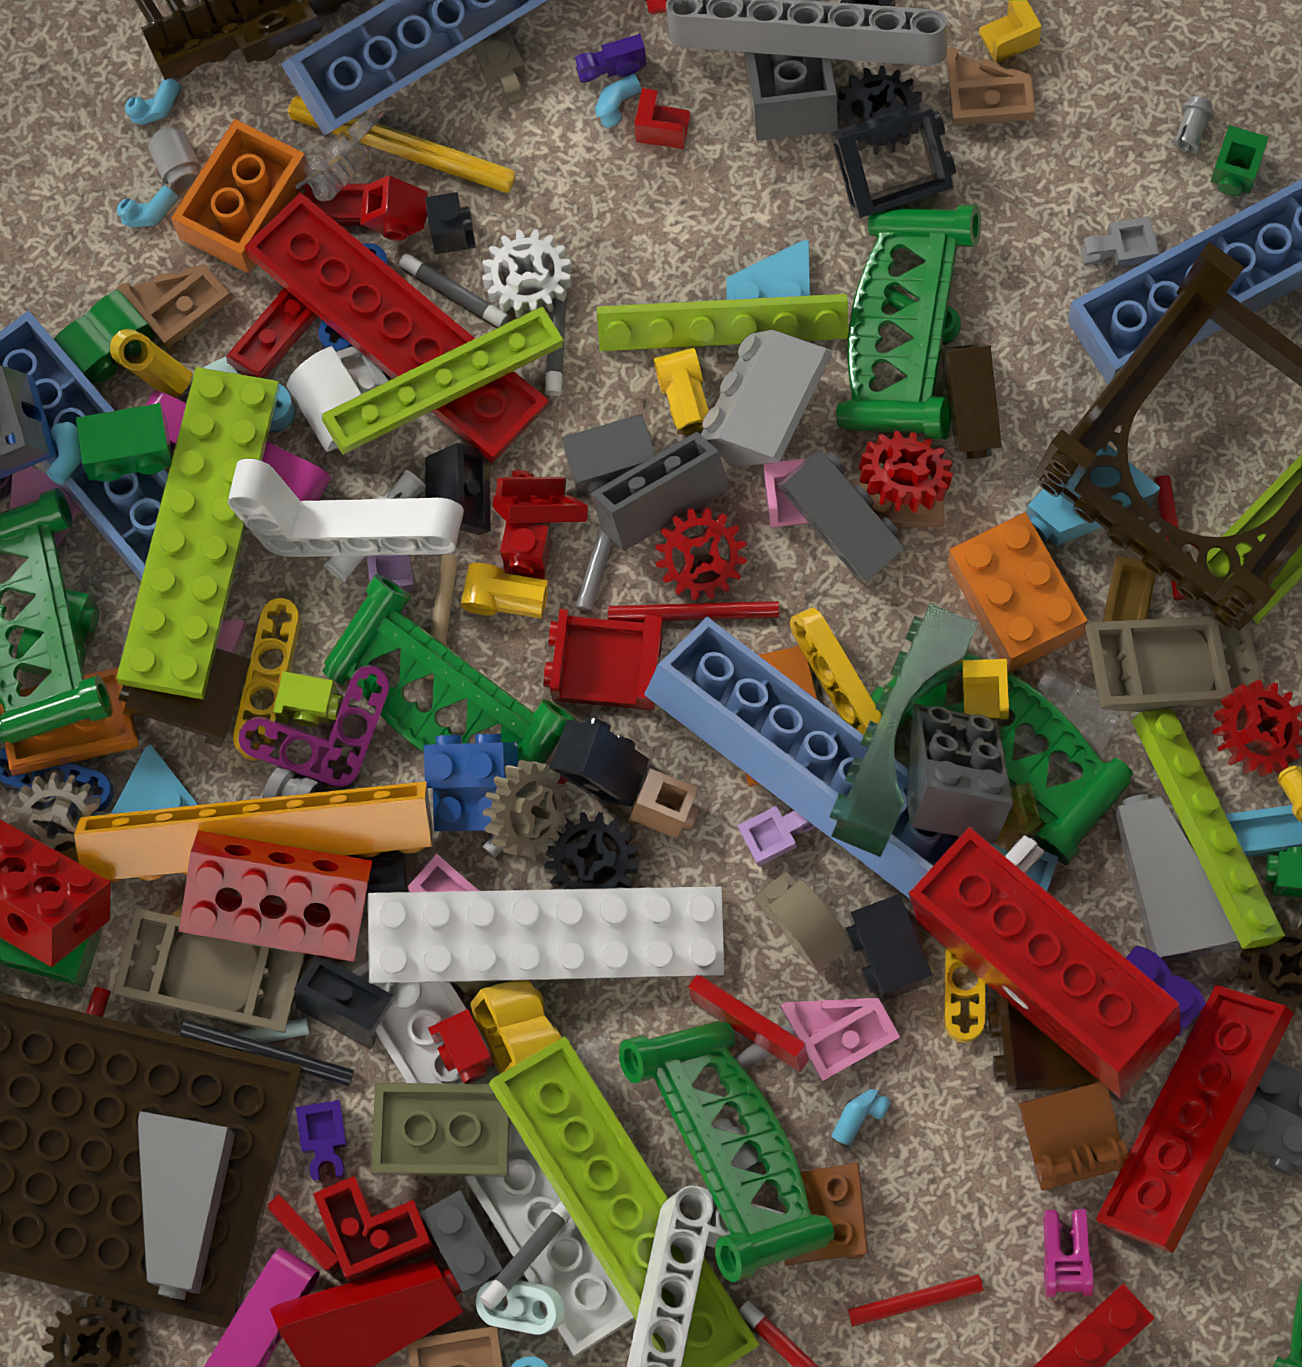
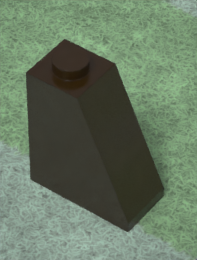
M978 343L941 348L947 398L951 406V424L955 450L966 452L967 459L992 456L991 449L1002 447L991 345Z

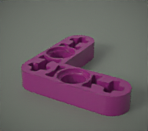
M372 665L360 667L354 672L329 740L264 717H254L244 722L239 731L238 740L240 747L252 757L330 785L340 787L349 785L359 774L388 695L389 682L387 675L382 669ZM369 674L377 675L376 682L382 686L380 692L372 691L367 702L369 706H376L374 713H370L361 706L348 705L352 697L360 702L363 688L357 685L359 678L367 679ZM350 714H360L367 721V730L360 737H349L342 729L343 720ZM258 725L266 728L265 735L275 740L278 738V731L286 733L287 736L281 743L280 757L270 754L274 750L273 745L261 743L259 748H253L251 746L252 739L246 736V732L248 730L255 731ZM336 738H339L347 745L361 746L358 754L350 749L347 765L351 766L352 770L350 773L343 772L340 778L333 776V768L327 765L330 759L337 760L342 751V746H334ZM298 739L308 742L312 749V755L309 760L301 764L292 762L286 753L288 745Z

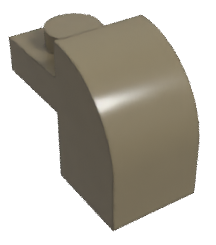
M786 871L752 898L761 912L783 931L794 950L818 972L852 944L834 915L816 893L802 879L797 881Z

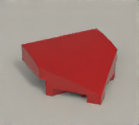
M516 469L512 471V477L497 478L493 508L508 523L587 522L588 514L587 504L572 495L565 494L566 477H534V474L529 473V471Z

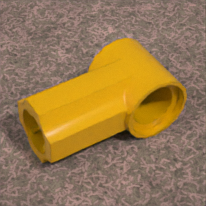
M124 329L116 333L110 342L112 358L156 391H161L177 398L189 386L194 373L154 344L147 336L133 329ZM132 340H139L141 344L139 356L133 360H126L124 356L126 344Z
M690 348L653 358L662 394L667 396L677 435L684 434L688 436L695 432H702L704 429L702 425L703 420L709 410L701 386L703 384V377L695 349Z
M471 563L468 565L460 607L467 612L486 616L496 615L498 611L542 619L548 599L549 582L543 579L507 574L503 569L487 563Z

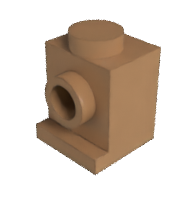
M650 768L627 823L633 826L639 823L677 839L682 828L690 831L700 808L692 804L698 787Z

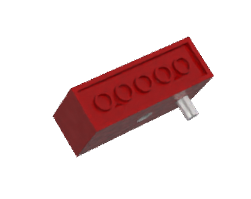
M968 827L908 893L918 925L1000 996L1006 998L1007 1002L1121 1099L1181 1032L1180 1003L1026 875V872L1044 854V851L1037 846L1034 840L1024 835L1009 853L1004 856L972 828Z

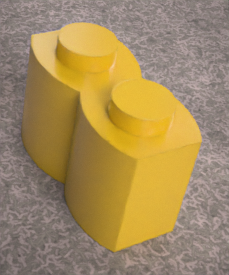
M513 980L483 988L470 1003L475 1022L483 1037L488 1041L491 1057L500 1074L561 1039L559 1031L552 1027L549 1020L544 1016L542 994L538 989L534 988L530 980Z

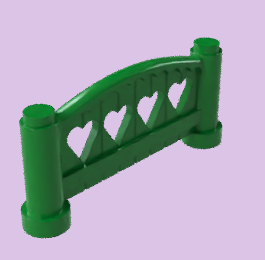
M958 205L956 210L887 209L869 215L868 218L869 235L877 237V242L863 269L853 301L847 347L848 374L852 394L851 399L838 403L836 422L838 427H845L847 431L914 432L925 434L927 439L945 440L948 437L951 425L950 401L947 397H934L957 246L976 247L978 245L981 233L980 210L978 205ZM899 248H906L925 261V263L901 276L893 277L890 275V269L895 265L892 255ZM892 286L902 287L919 300L895 314L886 315L883 312L885 305L889 302L886 292ZM886 324H894L913 338L887 353H879L877 351L879 343L883 340L880 336V330ZM887 362L906 376L905 379L880 392L871 390V384L876 379L873 371L878 363Z
M59 488L40 493L39 499L0 513V554L6 553L27 558L24 564L7 582L0 583V703L4 708V713L0 717V741L3 744L7 742L14 744L88 718L96 722L111 717L113 713L110 695L103 680L98 675L84 680L54 533L69 529L73 525L68 502ZM13 590L35 596L14 620H5L4 615L7 607L2 605L1 599L7 591ZM22 628L43 633L23 657L18 659L12 657L15 645L10 643L9 635L14 629ZM31 666L51 671L31 695L27 697L20 696L22 683L17 680L16 676L21 667Z
M375 574L365 589L368 593L367 597L325 659V667L322 672L329 679L343 685L347 679L351 680L354 672L360 667L371 665L376 658L401 648L400 680L395 687L389 686L388 695L380 716L404 739L424 753V745L436 744V736L453 735L450 727H443L438 723L437 714L441 709L467 699L466 732L462 736V743H470L473 735L501 724L500 734L502 735V742H518V763L519 760L545 764L557 747L567 720H577L565 709L546 699L540 702L534 712L401 613L411 599V596L392 580ZM434 673L433 706L430 711L423 712L419 709L417 701L410 702L405 698L404 689L409 683ZM369 674L367 679L359 678L357 685L363 688L362 695L367 701L372 691L380 692L382 686L377 684V676L374 674Z
M945 623L941 628L937 627L884 688L878 686L871 693L870 697L885 722L891 727L898 729L909 716L912 717L914 704L930 707L940 706L950 711L964 713V702L945 707L948 677L953 672L963 673V660L984 659L961 649V643L964 641V638L953 626ZM1007 671L1009 711L1013 713L1015 720L1012 724L999 728L1011 796L1044 823V826L1034 836L1038 845L1045 852L1059 857L1058 862L1068 865L1080 852L1078 844L1131 783L1130 778L1134 773L1128 765L1118 758H1113L1110 762L1105 763L1100 760L1081 732L1052 702L1029 684ZM1022 725L1029 726L1034 731V737H1043L1048 742V749L1045 752L1012 760L1015 731L1018 727ZM1057 752L1063 753L1068 758V764H1076L1082 769V776L1079 779L1049 788L1046 787L1049 758L1052 754Z
M715 1021L651 1039L643 1035L625 1039L619 1046V1062L625 1077L634 1084L654 1078L730 1232L729 1235L720 1237L715 1246L716 1261L723 1276L730 1282H737L752 1277L758 1268L826 1247L834 1238L833 1225L826 1216L811 1214L797 1160L777 1116L757 1085L728 1050L735 1044V1035L732 1027L726 1022ZM711 1067L718 1072L719 1083L726 1088L727 1096L722 1097L694 1089L692 1084L704 1068ZM723 1106H732L737 1110L739 1114L738 1121L745 1126L747 1135H739L714 1128L711 1123ZM749 1144L756 1148L758 1151L757 1160L766 1167V1174L761 1175L731 1165L732 1160L743 1145ZM763 1184H771L777 1189V1199L785 1205L786 1214L775 1213L751 1205V1201Z

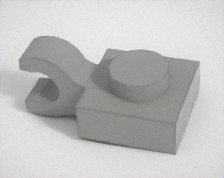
M1150 216L1109 223L1107 228L1108 235L1084 238L1085 247L1080 249L1084 265L1102 262L1114 256L1116 267L1145 263L1159 255Z

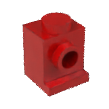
M506 521L500 554L504 565L503 570L507 574L545 579L552 544L549 527L531 523H508Z
M469 1009L428 1027L435 1044L441 1041L445 1043L437 1047L447 1071L450 1072L457 1069L463 1084L473 1083L488 1074L486 1068L493 1066L494 1063Z

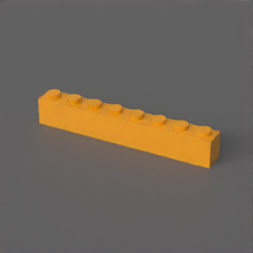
M427 781L80 817L74 833L79 864L114 884L121 879L134 877L148 881L161 878L164 874L183 873L187 876L190 853L198 830L343 856L356 854L360 858H370L384 851L399 850L402 853H415L423 850L425 847H432L433 823Z

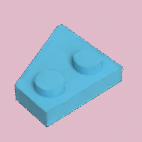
M809 240L800 241L727 277V300L810 296Z
M150 744L144 749L111 814L198 804Z

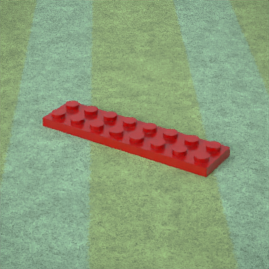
M301 192L244 246L248 258L392 379L475 339ZM512 371L431 412L472 447L477 448L491 463H494L548 407L549 400L515 371Z

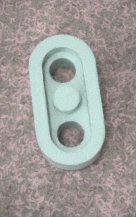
M494 1280L486 1282L478 1290L476 1308L480 1317L489 1325L537 1335L556 1329L563 1320L565 1311L563 1300L559 1293L549 1286L518 1280L505 1295L508 1299L507 1308L500 1301L494 1310L488 1308L480 1300V1296ZM542 1301L547 1306V1316L541 1310Z

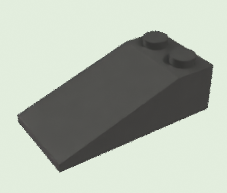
M744 52L757 141L828 133L838 130L837 96L829 58Z

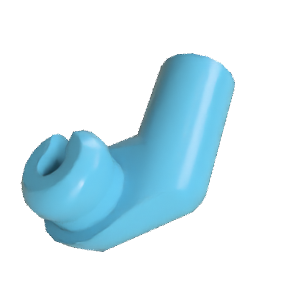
M634 73L602 90L595 106L596 117H600L604 127L609 128L620 123L622 114L618 108L621 102L641 92L642 87Z
M163 78L154 98L143 100L141 97H132L125 105V112L130 116L132 122L140 125L163 119L168 116L182 87L171 78L167 80Z
M163 185L149 203L137 204L135 200L129 198L122 200L117 206V215L121 218V222L130 228L155 226L167 214L179 197L174 191Z
M71 422L57 423L50 431L52 439H55L59 456L48 468L46 475L59 485L64 484L82 461L78 430Z
M869 1089L847 1103L831 1136L835 1140L851 1146L863 1120L868 1114L876 1119L884 1118L891 1104L890 1099L880 1095L879 1090Z

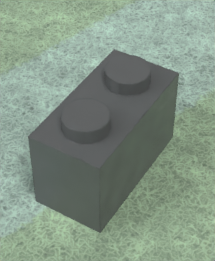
M643 414L561 437L578 497L586 494L588 497H591L590 493L656 456Z
M460 1190L420 1212L457 1283L467 1298L478 1293L483 1284L495 1280L501 1273L503 1267Z

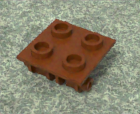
M1102 1082L1019 1103L1041 1191L1121 1170L1126 1158H1129L1127 1145L1124 1140L1121 1141L1109 1090Z
M859 1163L801 1171L809 1210L812 1215H824L831 1221L834 1229V1238L822 1249L784 1260L785 1266L843 1257L849 1260L864 1258V1254H868V1243ZM779 1201L780 1212L786 1214L785 1205Z

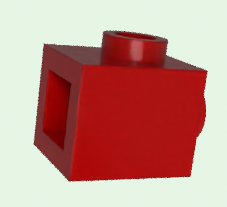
M390 175L370 183L363 188L360 224L383 233V237L393 241L405 240L408 236L425 229V222L427 220L425 197H427L428 191Z

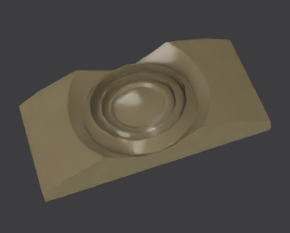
M1212 616L1089 622L1085 626L1101 709L1142 712L1169 706L1188 705L1203 708L1222 705L1220 700L1230 693L1233 694L1234 688L1242 684L1248 687L1252 682L1261 680L1249 622L1240 631L1234 626L1231 629L1224 627Z
M135 908L113 989L114 995L165 1009L203 1015L236 1025L286 1033L295 997L294 988L299 982L306 953L179 932L181 918Z

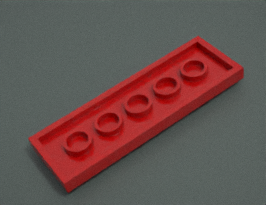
M1215 985L1129 1153V1158L1125 1160L1095 1219L1099 1224L1117 1233L1172 1254L1174 1253L1294 1015L1287 1006Z

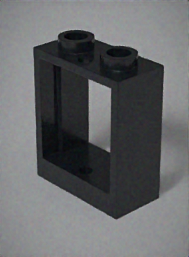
M923 102L830 133L849 205L855 215L863 218L954 188L951 175L956 174V168L950 151H944L940 136L945 135V126L939 111H933L932 107ZM918 121L932 174L870 194L856 141Z

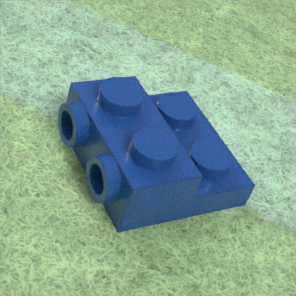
M475 734V743H462V735L436 736V744L424 745L425 781H427L428 788H433L434 831L485 830V827L492 821L491 817L483 815V810L491 807L492 801L486 797V793H495L497 786L493 779L495 776L506 778L505 767L507 765L518 767V742H502L501 734Z

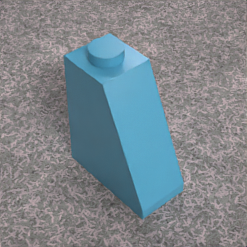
M1107 445L1105 453L1100 449L1096 455H1111L1115 457L1117 451ZM1128 461L1134 484L1144 501L1151 508L1157 500L1160 487ZM1102 466L1090 473V480L1096 486L1111 487L1120 481V474L1115 468ZM1044 489L1027 506L1026 514L1041 540L1046 541L1049 539L1056 546L1102 528L1095 521L1088 523L1080 518L1073 511V504L1063 496L1054 497ZM1118 493L1111 497L1112 499L1122 501L1124 508L1131 505L1130 498L1124 493Z

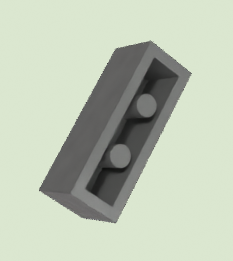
M695 432L590 494L603 532L625 551L656 533L661 527L672 524L671 517L674 514L681 518L687 514V508L695 510L730 488L719 451L702 435Z
M822 450L815 451L781 480L777 486L859 582H867L905 549L898 541L902 534L887 517L881 520L870 508L875 504L873 499L860 485L857 484L853 488L843 476L847 469L832 452L825 455Z

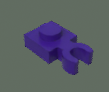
M640 34L601 45L602 51L586 52L574 57L581 83L595 80L607 73L608 77L614 75L629 76L638 72L641 67L647 66L645 46Z
M336 1100L296 1107L301 1151L304 1154L315 1152V1157L311 1161L309 1168L311 1178L315 1183H321V1167L327 1163H332L335 1165L336 1177L344 1179L346 1173L345 1165L336 1155L335 1151L336 1148L348 1147L342 1102Z

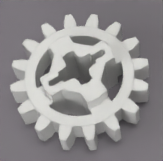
M534 229L530 238H524L523 232L517 230L516 239L513 241L505 235L501 237L503 246L501 249L490 246L489 253L492 260H483V270L486 274L482 276L484 288L489 289L487 292L491 303L499 300L500 311L505 313L513 307L516 318H519L523 315L524 310H530L531 312L542 306L551 313L553 311V298L564 302L566 298L562 287L570 288L572 286L571 275H569L572 272L570 259H565L567 257L565 247L563 245L555 247L554 236L549 235L542 241L539 238L538 230ZM549 261L554 267L553 277L549 275L547 270ZM501 271H504L507 277V284L505 286L500 281Z

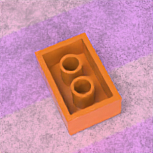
M234 118L171 217L179 239L250 274L256 263L246 256L244 246L303 190L304 184L308 182L312 175L306 155Z
M1026 512L949 549L947 566L999 659H1007L1008 672H1012L1084 636L1088 620Z

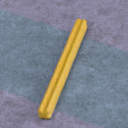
M294 96L288 107L289 117L319 128L302 98ZM359 116L331 131V133L504 193H509L515 183L516 176L513 169Z

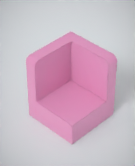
M805 459L763 464L770 528L808 523L777 486L781 480Z

